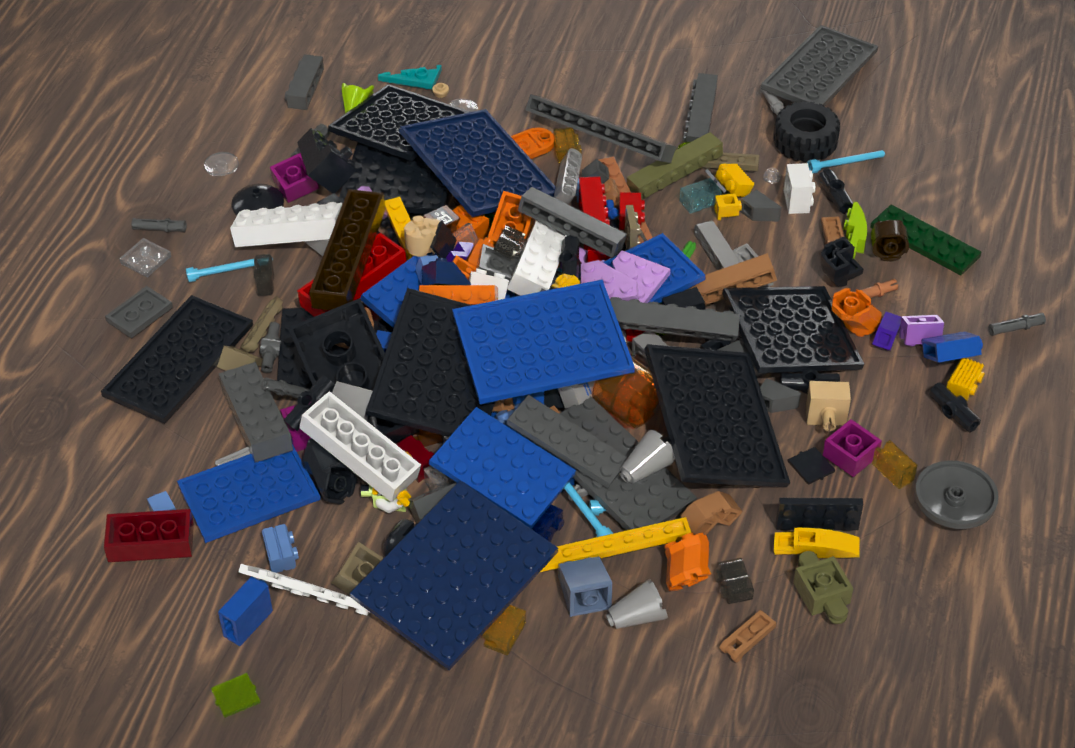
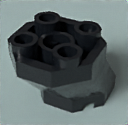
M309 439L303 457V467L307 469L309 474L314 476L324 501L343 504L345 502L343 499L352 496L357 481L356 474L314 439Z

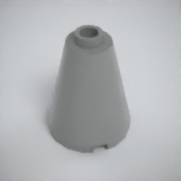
M654 430L646 432L620 468V476L625 482L633 484L673 464L675 456L672 446L668 441L664 443L660 439L662 437L660 433Z
M648 579L608 609L609 614L606 615V618L611 627L615 626L616 629L665 620L668 618L666 609H662L663 602L657 588L651 579Z

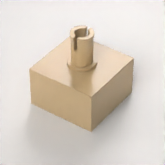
M809 382L806 401L807 425H823L826 431L829 430L828 425H830V431L836 429V425L843 426L847 423L851 401L849 382Z

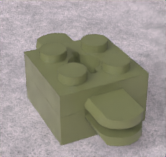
M812 551L801 553L798 562L799 567L795 570L793 584L812 616L825 612L833 624H842L847 619L848 608L846 605L851 603L853 587L834 556L819 560Z

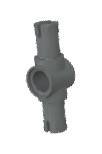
M276 322L269 324L268 333L261 340L260 355L263 357L261 370L265 373L272 372L274 360L276 357H279L281 344L279 338L280 324Z

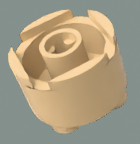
M415 216L412 221L405 225V245L411 255L422 257L431 252L433 255L435 254L430 246L440 222L438 219Z

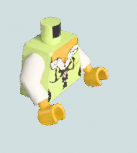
M361 485V497H372L374 508L381 509L387 513L394 511L406 512V507L410 504L408 499L411 498V495L407 492V488L390 502L372 486Z

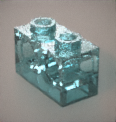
M711 178L680 188V202L690 214L714 206L715 196L721 195V189Z

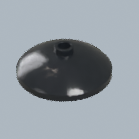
M252 184L239 190L234 195L231 205L234 214L237 216L240 211L246 209L254 211L260 208L275 209L280 206L284 207V197L280 190L271 185Z

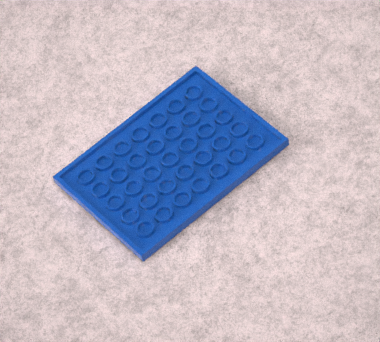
M603 280L452 309L479 404L635 372V366Z

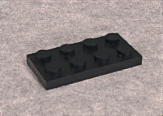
M779 498L776 530L789 531L794 530V528L859 530L864 505L863 498Z

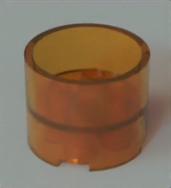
M631 356L635 372L596 380L592 397L622 423L638 428L655 415L653 410L656 408L659 400L650 369Z

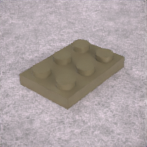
M626 205L624 233L627 234L625 238V251L640 244L637 236L641 234L640 224H637L638 213L634 212L633 205Z

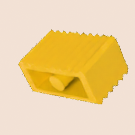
M738 164L719 165L715 177L730 194L736 193L738 197H745L751 192L754 182L741 170Z
M961 358L948 381L947 388L955 396L960 395L968 401L971 395H975L978 388L977 383L981 384L984 379L985 373L982 372L983 363L980 364L979 362L972 361V359Z

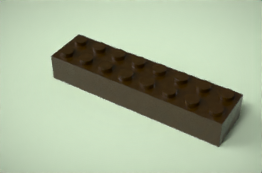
M348 189L309 292L312 308L332 310L353 301L386 209L384 193Z

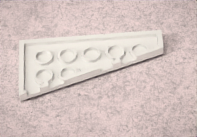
M244 564L240 565L238 572L253 576L257 580H263L273 587L285 589L301 596L310 597V594L317 596L316 600L329 603V600L337 602L336 606L348 609L351 606L356 608L355 612L368 615L369 611L348 595L263 568Z

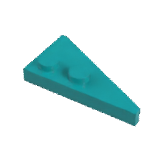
M436 65V69L429 70L425 67L401 70L400 74L393 75L390 72L378 74V81L432 89L442 71V65Z

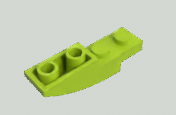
M854 202L853 207L848 209L847 218L849 220H845L843 229L847 230L846 238L855 247L854 259L856 252L864 254L867 237L866 218L858 202Z

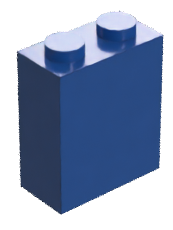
M965 331L922 339L924 358L935 362L982 355L983 343L980 336Z
M251 576L218 611L223 636L238 646H241L273 611L269 586L266 582Z

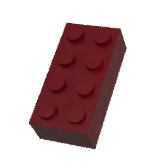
M191 509L107 514L104 550L108 562L192 557L194 523Z

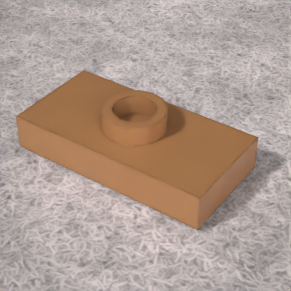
M821 217L826 244L844 237L839 217Z

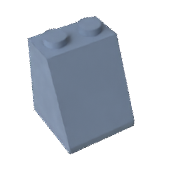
M599 556L558 564V577L570 617L608 610L612 606V580Z

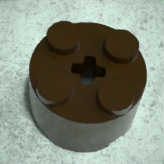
M901 220L878 221L874 224V228L871 231L874 255H877L883 261L889 262L902 258L901 256L909 250L907 229Z

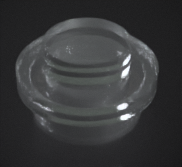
M768 168L763 174V179L770 184L780 181L781 175L776 168Z

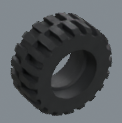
M806 101L792 103L791 106H785L776 116L773 136L774 144L782 154H785L789 159L793 158L795 161L823 160L827 156L829 157L837 148L840 120L835 112H832L829 107H824L823 104H815V102L811 101L810 103H806Z

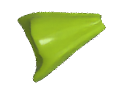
M343 83L342 96L345 113L373 95L374 86L371 85L367 89H363L356 85H346Z

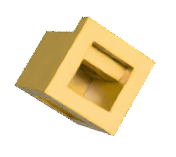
M736 193L715 196L714 210L717 220H721V217L739 216L742 204L738 200Z

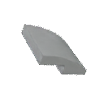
M337 381L332 394L367 421L366 409L372 390Z

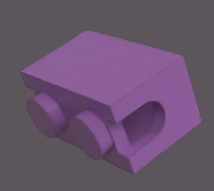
M938 315L902 316L899 337L904 339L905 345L916 346V344H922V339L943 335L944 322Z

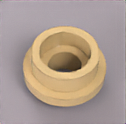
M437 83L433 86L432 90L436 97L443 98L447 96L449 87L444 83Z

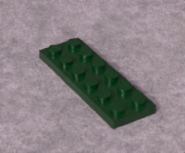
M892 204L871 222L870 228L873 229L874 224L878 221L901 220L907 229L910 249L960 276L981 257L982 252Z

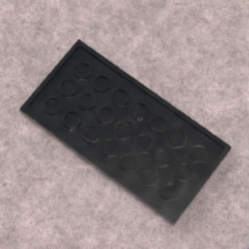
M191 295L101 390L102 397L165 424L215 369L223 347H234L253 326V320Z

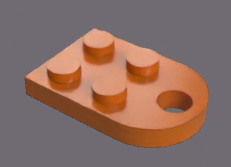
M531 128L511 136L530 159L546 154L554 147L553 133L544 128Z

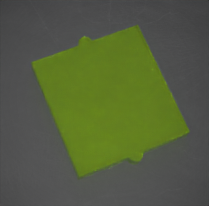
M247 673L211 688L216 699L215 704L219 706L224 718L261 703L255 691L256 685L252 684Z

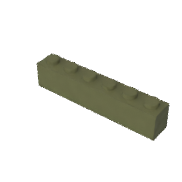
M709 132L677 149L674 152L671 163L657 160L627 177V185L631 193H641V200L649 197L653 193L705 166L708 161L721 157L723 154V143Z

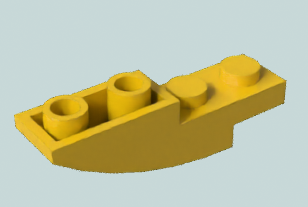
M794 528V532H775L774 553L775 555L801 554L805 551H812L817 554L818 558H830L833 556L835 558L860 557V537L827 529Z

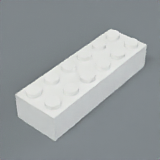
M329 202L323 205L314 203L309 206L295 205L288 208L280 206L275 209L242 210L238 213L230 227L235 247L330 239L342 203Z
M536 220L531 228L507 289L520 296L537 293L541 289L549 290L560 262L562 241L567 235Z
M330 391L302 414L300 429L390 502L418 478L421 467L420 463Z

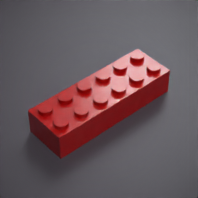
M579 177V210L610 225L609 219L606 220L608 218V208L604 207L606 206V195H603L605 194V185L601 184V178ZM583 244L584 249L588 251L586 263L597 260L606 261L611 258Z
M382 233L377 234L353 301L359 299L364 292L406 262L405 250ZM313 279L297 290L300 306L315 317L330 310L312 308L309 292L314 281Z

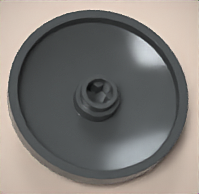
M950 460L934 463L921 472L915 486V499L920 510L932 521L949 528L970 529L986 523L993 516L998 504V490L990 476L980 468L966 462Z

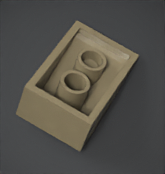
M358 542L348 554L331 583L350 595V592L384 558Z

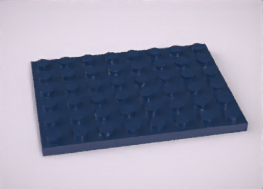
M486 109L400 126V134L471 217L496 212L503 191L522 196L533 187L554 197L556 186Z
M460 480L350 592V598L450 671L558 553V547Z

